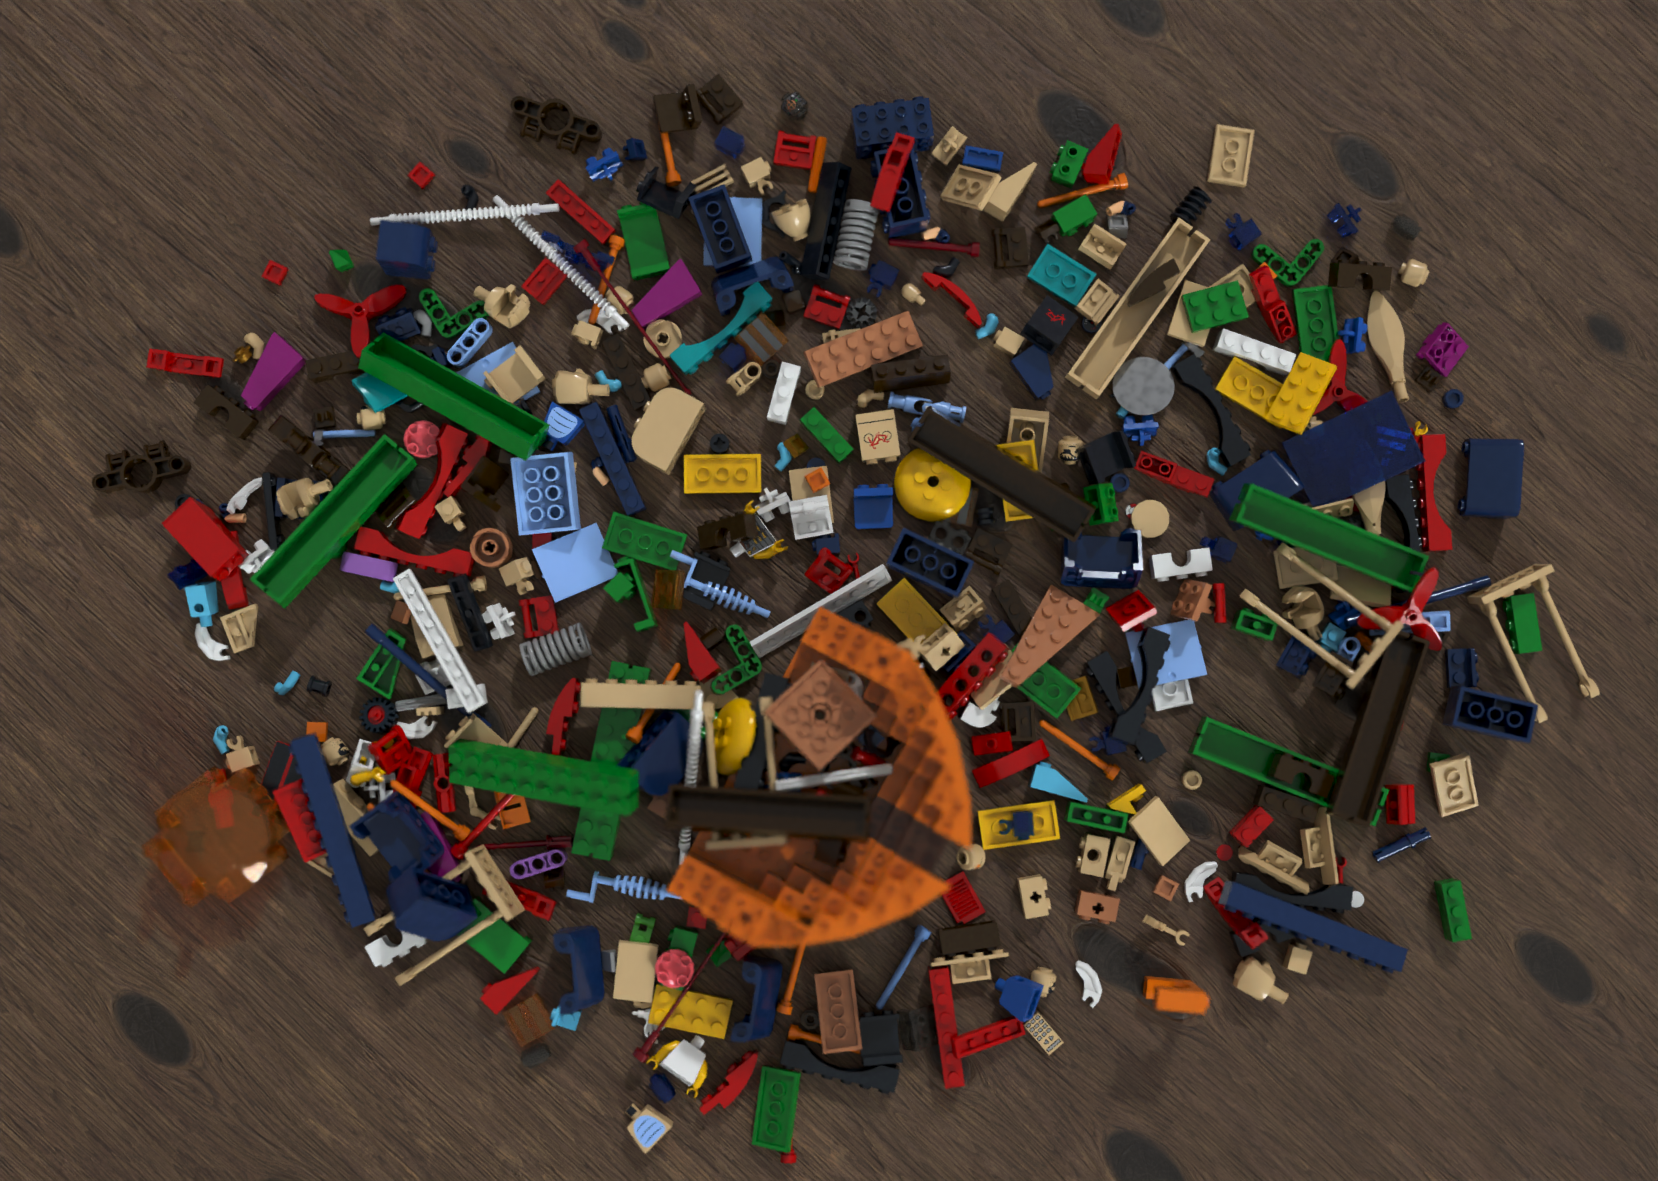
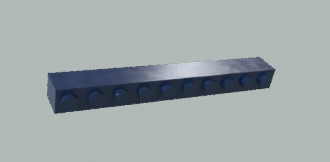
M313 732L291 740V745H289L290 753L292 756H296L297 759L295 768L298 775H302L304 782H301L304 794L308 793L310 800L307 801L310 812H314L316 817L313 820L316 831L320 830L322 838H319L322 849L327 851L326 862L328 867L333 869L334 875H332L334 886H338L340 890L338 898L340 904H344L346 909L344 912L345 920L347 923L350 922L352 928L374 921L376 914L317 733Z
M1225 881L1219 899V904L1224 905L1225 910L1236 913L1237 910L1242 912L1243 917L1251 920L1255 917L1260 919L1259 923L1271 927V924L1278 926L1277 930L1284 933L1294 932L1295 937L1306 940V938L1312 939V943L1323 947L1325 944L1330 946L1329 950L1340 954L1341 951L1346 952L1347 957L1351 959H1364V964L1373 967L1377 964L1382 966L1381 970L1393 974V971H1402L1408 949L1241 884Z

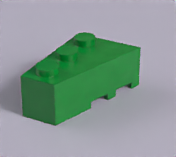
M391 628L388 629L385 634L386 637L404 651L407 638ZM378 644L356 679L386 698L391 699L401 662L382 645Z

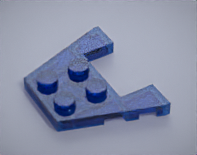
M543 230L540 238L568 258L567 261L576 265L580 262L585 264L587 269L594 271L581 252L577 254L574 251V245L563 242L560 236ZM600 251L597 254L590 252L601 266V271L613 265L615 257Z

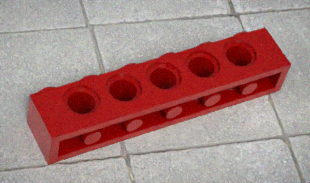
M988 633L936 692L949 721L956 716V710L960 706L963 707L970 700L969 695L981 688L983 679L990 677L996 670L994 667L998 662L1002 663L1009 654L1007 652L1010 649L993 633ZM990 651L992 659L986 662L984 655ZM977 666L979 674L974 677L971 671L973 667ZM961 681H965L966 683V689L964 691H960L959 689V683ZM949 695L953 697V703L950 706L946 703V698Z

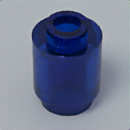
M656 1073L649 1079L650 1083L648 1086L659 1101L662 1100L663 1103H667L676 1095L674 1086L664 1073Z

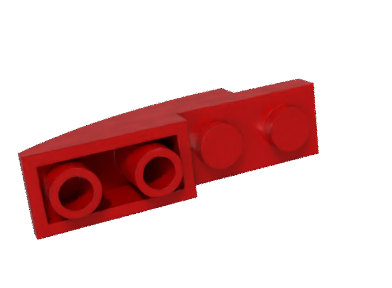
M896 132L883 162L872 197L871 207L886 212L890 211L902 180L903 171L915 143L914 137Z
M1264 265L1250 273L1249 278L1253 289H1251L1264 320L1277 341L1281 344L1297 335L1286 303L1280 299L1269 267Z
M477 435L475 443L472 446L469 445L464 450L462 459L467 464H463L456 472L458 475L454 480H449L444 486L445 490L443 493L447 497H455L462 489L460 487L482 456L489 458L492 442Z
M1144 451L1140 452L1134 467L1135 470L1156 480L1208 498L1215 480Z
M572 678L565 685L551 711L546 734L554 735L553 755H562V751L566 750L567 740L564 739V734L568 732L569 720H566V717H574V714L578 713L579 702H576V697L581 691V683L578 682L579 678Z
M414 746L407 764H401L396 778L399 783L419 797L422 791L418 789L433 753ZM410 801L414 808H416L417 805Z
M757 1049L753 1052L749 1050L741 1057L743 1059L741 1062L730 1065L726 1069L727 1073L725 1075V1079L728 1082L723 1081L716 1087L717 1091L713 1095L709 1093L701 1100L702 1104H700L699 1109L704 1115L718 1103L725 1109L740 1094L756 1065L759 1053Z

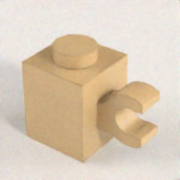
M762 157L741 166V172L750 189L758 185L759 193L762 196L764 195V186H768L773 191L772 183L767 181L770 179L769 172L772 170L767 161L764 162Z
M450 496L435 506L445 523H453L460 532L467 528L460 518L466 513L455 497Z
M527 557L514 560L499 568L506 587L516 584L520 595L534 590L533 584L526 580L534 575Z
M241 735L236 736L238 741L236 745L233 744L232 739L226 740L227 746L235 750L226 754V765L229 770L231 769V772H238L260 764L255 747H244V740Z

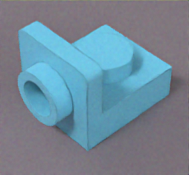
M1328 622L1321 633L1322 638H1319L1316 642L1328 653L1332 651L1338 652V645L1346 632Z
M558 1005L557 1009L553 1008L550 1020H553L551 1026L555 1027L558 1025L575 1031L582 1011L579 1010L571 1014L560 1015V1007Z

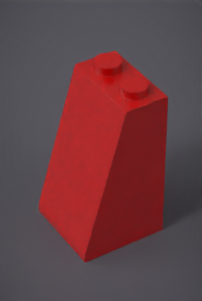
M189 497L161 523L211 577L219 581L228 577L230 572L236 566L242 564L249 555L212 509L192 497Z

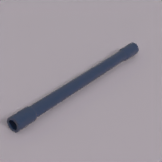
M1486 575L1463 584L1432 592L1426 604L1490 587L1491 580ZM1408 600L1391 604V606H1402ZM1362 613L1344 617L1345 626L1347 628L1358 626L1356 620Z
M373 623L364 631L447 701L445 690L448 688L386 637ZM465 707L456 708L464 716L469 718L474 713L489 728L492 726L475 711L468 713Z

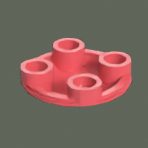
M426 420L415 421L410 424L405 430L403 437L404 446L407 451L414 457L422 459L436 455L435 439L439 428Z
M670 949L663 952L655 964V974L658 982L669 988L686 986L694 973V963L691 957L685 951L679 949Z

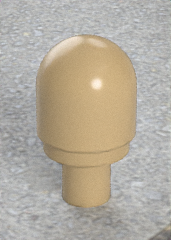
M908 283L902 287L901 293L909 302L914 303L916 301L921 306L925 303L926 299L921 296L920 290L913 284Z

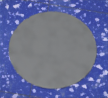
M1149 357L1133 358L1122 364L1114 375L1112 385L1113 393L1118 403L1125 410L1137 415H1151L1163 410L1171 401L1175 388L1174 379L1169 369L1160 361Z

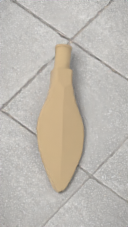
M1375 290L1372 293L1368 311V338L1372 350L1387 373L1391 387L1394 388L1397 403H1403L1409 400L1405 387L1406 379L1403 368L1404 330L1394 309L1385 297Z
M1361 438L1356 445L1350 466V491L1360 512L1364 530L1379 535L1381 534V512L1385 497V480L1382 468L1368 442Z

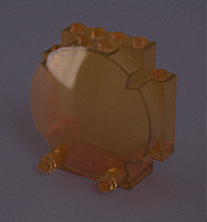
M214 766L186 788L172 796L154 812L157 816L156 822L160 832L141 846L143 855L155 863L181 895L182 902L191 908L211 893L221 900L225 899L230 904L289 857L286 849L279 845L277 841L289 833L290 830L277 802L268 796V791L263 785H259L251 770L243 768L226 780L224 773Z

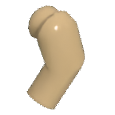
M255 333L246 334L244 341L254 348L253 359L259 360L264 351V342Z
M868 389L858 396L857 404L859 407L865 408L872 399L883 401L884 392L874 393V390Z

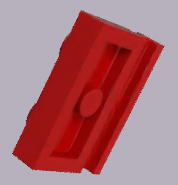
M545 257L521 287L544 306L565 281L567 274H564L563 271Z

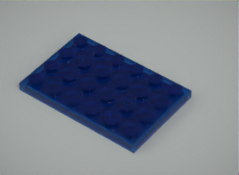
M1392 391L1306 430L1302 435L1298 434L1281 442L1298 478L1305 486L1303 489L1312 507L1341 501L1425 462Z

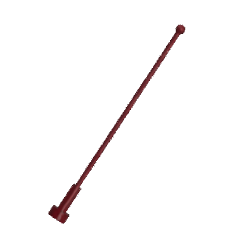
M584 239L577 245H575L573 247L574 251L577 254L581 252V254L587 260L592 269L598 272V274L604 280V282L612 291L614 296L617 298L619 303L625 309L627 314L633 320L635 325L641 331L643 336L649 342L651 347L657 353L659 358L665 364L667 369L673 375L675 380L681 386L684 393L691 395V390L685 387V385L679 379V377L671 368L669 363L663 357L661 352L658 350L656 345L653 343L648 334L645 332L640 323L637 321L632 312L629 310L624 301L621 299L616 290L605 277L603 272L600 270L601 266L598 264L593 255L587 249V247L589 246L587 240Z
M724 930L658 1028L652 1031L641 1048L637 1047L633 1056L643 1063L650 1057L648 1051L659 1037L660 1030L728 933Z

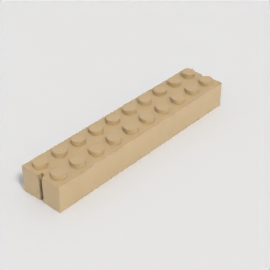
M1180 218L1173 224L1065 376L1066 379L1076 386L1080 387L1083 385L1084 388L1082 390L1095 399L1104 391L1210 241L1208 237L1198 230L1189 237L1188 233L1193 227ZM1174 258L1180 273L1164 281L1166 289L1128 307L1127 303L1140 284L1162 264Z

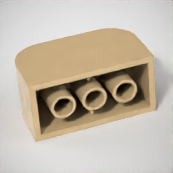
M665 388L657 392L652 401L646 403L642 419L638 418L634 425L635 431L632 436V447L635 453L645 463L670 475L706 410L704 403L676 388Z

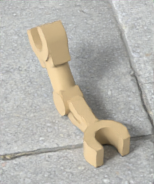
M464 786L469 798L470 814L484 819L488 813L478 807L475 797L476 788ZM498 814L495 818L500 821V815ZM492 821L488 825L490 829L494 830L498 827Z
M1148 915L1143 919V922L1151 927L1173 935L1179 945H1185L1179 939L1182 934L1188 937L1190 935L1185 930H1178L1176 932L1167 927L1163 922Z

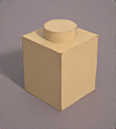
M1004 327L1002 331L998 330L993 338L996 341L994 347L1013 358L1025 338Z
M1298 942L1295 945L1288 944L1282 966L1306 975L1312 951L1307 949V945Z

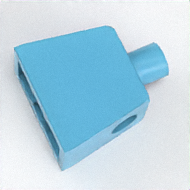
M216 581L200 582L185 587L191 617H199L201 627L213 626L211 615L219 611Z

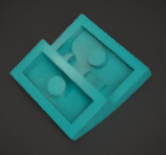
M367 372L352 379V385L363 396L364 402L374 413L380 412L408 396Z

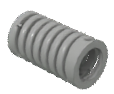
M849 199L845 202V214L842 216L843 221L839 231L840 236L838 237L837 251L835 252L833 263L847 269L866 270L870 257L868 252L871 251L870 245L873 242L871 238L874 236L873 230L876 227L873 223L877 222L876 217L878 216L879 209L871 207L870 202Z
M580 622L568 627L569 635L566 629L562 628L560 633L554 631L553 636L551 633H548L546 638L540 636L539 640L535 638L532 640V643L531 641H526L520 644L521 656L530 676L543 673L545 669L549 671L552 667L557 668L559 664L563 666L566 662L571 663L573 659L579 660L580 657L585 658L592 655L589 640Z

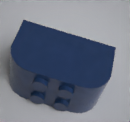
M380 220L376 260L385 274L389 276L430 279L431 272H435L436 265L433 255L437 253L438 241H436V237L433 236L431 230L410 223Z
M903 528L886 566L936 591L957 598L975 561Z
M1451 686L1442 724L1500 739L1530 743L1538 704L1463 686Z
M664 709L643 733V738L639 744H634L616 766L639 770V787L637 789L655 796L667 794L669 784L679 785L686 773V763H688L686 759L688 758L687 753H689L687 749L689 748L688 743H690L688 739L690 738L689 733H691L689 731L691 728L690 723L679 713ZM702 737L699 738L701 741L699 743L700 747L698 748L700 750V752L698 753L699 757L703 750Z
M411 866L387 888V896L396 928L409 934L433 941H443L459 934L478 917L468 886Z

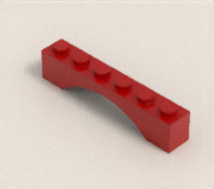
M446 423L442 424L435 439L438 462L433 482L414 506H410L399 517L394 527L395 529L417 539L425 535L428 528L426 524L436 511V508H434L435 504L441 500L444 494L442 489L452 476L450 472L453 466H456L459 462V452L461 448H465L468 442V438H466L468 433Z
M1445 434L1421 435L1414 446V450L1417 452L1415 468L1418 471L1416 487L1419 490L1420 496L1417 505L1421 512V517H1419V527L1422 528V536L1420 537L1422 541L1421 548H1423V552L1452 550L1451 529L1441 518L1433 493L1437 468L1446 455Z
M365 527L359 528L354 549L360 550L359 554L371 557V553L378 554V559L390 561V558H395L399 564L408 565L409 562L416 563V568L425 570L429 566L435 568L434 572L446 574V571L454 572V577L465 573L467 576H471L475 562L471 552L455 548L437 555H413L394 545L383 532Z
M947 965L928 967L945 1089L965 1086L961 1058L957 1059L954 1057L950 1039L958 1036L949 969Z

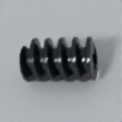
M1193 186V189L1189 191V195H1186L1184 201H1181L1179 207H1176L1174 213H1171L1170 219L1175 223L1180 218L1192 226L1190 219L1196 221L1197 217L1194 214L1201 215L1202 212L1199 208L1205 210L1207 206L1204 202L1210 204L1212 201L1205 191L1197 186Z

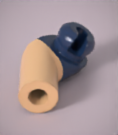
M1119 201L1107 207L1106 213L1108 216H1113L1116 213L1131 215L1135 212L1136 206L1133 203Z
M939 227L921 232L923 241L934 239L941 243H947L950 239V235Z
M597 457L591 462L592 473L604 486L610 479L601 469L604 465L601 457Z
M222 503L219 506L221 516L228 523H246L247 516L245 513L230 514L227 511V503Z

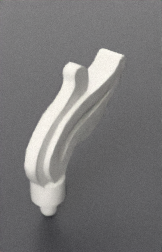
M651 1008L632 1012L633 1015H638V1018L646 1020L644 1026L646 1037H648V1032L650 1035L659 1026L648 1023Z

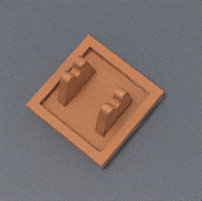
M1184 579L1170 614L1196 622L1201 612L1212 614V610L1209 607H1215V603L1207 598L1212 585Z

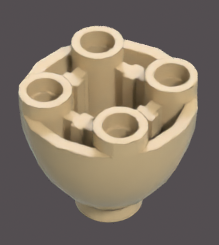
M806 198L795 202L796 204L794 205L786 204L781 206L780 209L771 213L777 226L784 233L792 237L794 241L808 236L810 208Z

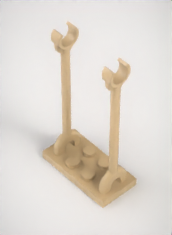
M1282 542L1276 549L1281 556L1289 561H1293L1387 632L1382 640L1376 639L1370 648L1373 651L1369 656L1366 653L1358 662L1360 667L1355 672L1263 604L1258 597L1246 588L1241 593L1240 598L1252 607H1256L1349 678L1346 686L1353 690L1404 625L1399 621H1396L1393 625L1296 555L1297 553Z
M1534 564L1492 584L1490 587L1467 596L1469 604H1478L1483 614L1489 618L1526 701L1534 704L1538 703H1536L1497 619V609L1493 601L1500 597H1509L1514 594V590L1518 588L1522 590L1531 585L1541 593L1579 676V688L1584 697L1590 696V698L1600 695L1596 683L1591 678H1588L1548 591L1549 582L1546 575L1554 572L1552 564ZM1538 704L1535 721L1541 723L1548 720L1543 707Z
M772 697L760 698V709L762 716H764L770 791H776L775 782L777 777L772 722L763 713L773 704ZM703 702L702 719L705 720L710 787L718 788L713 733L714 702ZM712 832V838L706 841V850L784 845L790 842L791 838L743 834L724 837L723 833Z
M484 844L465 853L466 860L442 877L452 880L472 867L477 874L478 882L484 885L488 891L489 899L495 902L498 910L414 967L395 977L399 986L417 976L419 972L503 916L506 921H509L525 911V908ZM392 911L363 928L368 937L384 928L388 922L394 919Z

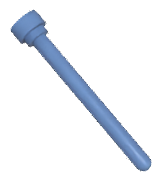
M919 924L914 931L915 938L876 1003L878 1010L883 1009L921 942H924L925 939L928 940L931 935V931Z

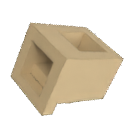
M579 320L578 325H574L571 334L578 338V342L584 345L591 343L592 348L597 350L603 330Z

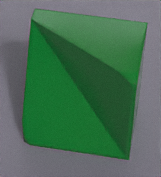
M347 250L329 251L335 268L341 273L354 267Z
M724 939L710 957L716 967L733 956L724 945ZM715 943L706 949L707 954L711 951Z

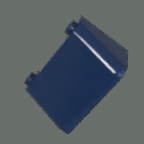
M770 257L715 277L711 282V289L721 317L730 314V308L736 302L734 292L749 287L755 282L760 283L769 280L772 288L780 289L784 294L792 292L794 284L783 261L779 257Z
M1465 439L1461 446V452L1468 458L1466 495L1458 501L1460 516L1495 519L1517 517L1521 507L1524 459L1523 440Z
M1268 449L1259 455L1260 460L1224 483L1220 480L1212 485L1213 490L1210 491L1209 495L1233 531L1245 527L1229 520L1235 504H1240L1241 502L1237 499L1244 483H1252L1286 498H1290L1305 487L1275 450L1271 452Z
M1127 528L1121 532L1119 537L1082 535L1081 532L1075 543L1062 535L1061 583L1063 585L1118 589L1137 587L1143 572L1141 530Z
M398 791L389 795L349 826L355 837L360 839L369 837L392 868L388 871V878L391 883L410 866L424 871L444 853V846L410 801Z
M591 925L560 928L553 934L554 946L560 953H571L574 984L573 992L563 995L560 999L561 1015L571 1014L599 1004L604 998L605 990L599 930Z
M754 955L745 956L742 976L747 982L756 984L751 1015L746 1014L742 1021L734 1022L731 1041L748 1042L766 1038L772 1033L782 975V965L778 960Z

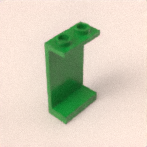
M642 202L638 206H622L620 210H617V214L625 239L633 280L637 281L666 274L670 266L657 209Z
M628 556L618 559V563L614 564L616 569L622 570L631 566L648 619L634 623L636 631L642 632L657 627L658 623L637 561Z
M480 896L475 899L472 898L478 917L457 934L458 936L494 913L480 902L482 899ZM500 918L465 942L505 974L533 940L528 936L523 937Z

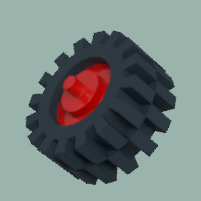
M380 697L367 700L368 704H363L362 706L365 709L360 710V713L363 714V716H359L360 720H363L361 722L362 726H365V729L378 734H382V732L388 733V729L390 730L393 724H397L394 721L395 718H399V715L396 714L398 711L394 708L395 704Z

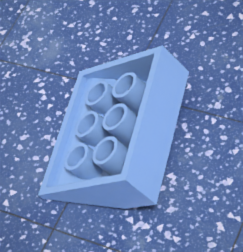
M573 452L530 456L526 461L519 457L510 458L519 535L581 529Z

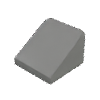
M1107 215V232L1117 238H1126L1128 233L1127 215Z
M603 950L601 952L603 970L615 972L617 965L616 950Z

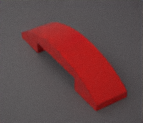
M928 272L922 274L921 279L929 287L936 291L941 286L967 309L964 318L977 329L981 327L982 321L978 310L962 289L939 275Z
M149 348L146 367L173 373L221 378L224 358L195 356Z
M230 531L239 542L238 531ZM236 566L228 577L221 580L229 610L249 606L247 591L243 587L241 568Z
M1041 738L971 771L979 788H982L1036 764L1050 755Z
M1217 877L1205 885L1203 889L1226 923L1252 949L1268 940L1269 937L1257 922L1254 923L1251 919L1243 917L1242 912L1237 910L1236 913L1229 912L1224 909V905L1219 904L1225 883L1220 877Z
M507 881L525 910L532 912L535 916L548 921L551 920L556 901L536 891ZM484 887V888H483V891H482V894L485 895V896H488V895H487V892H488V891H487L486 888Z

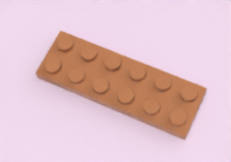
M906 311L806 350L803 353L817 387L821 388L871 368L873 364L884 363L919 349L923 344L909 311Z

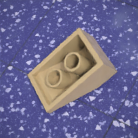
M1031 163L998 183L985 205L984 211L1003 222L1031 179L1037 163Z
M1011 408L1006 443L1034 439L1038 470L1042 473L1049 412Z
M436 594L427 597L455 648L464 646L446 594ZM411 613L410 618L422 659L436 656Z

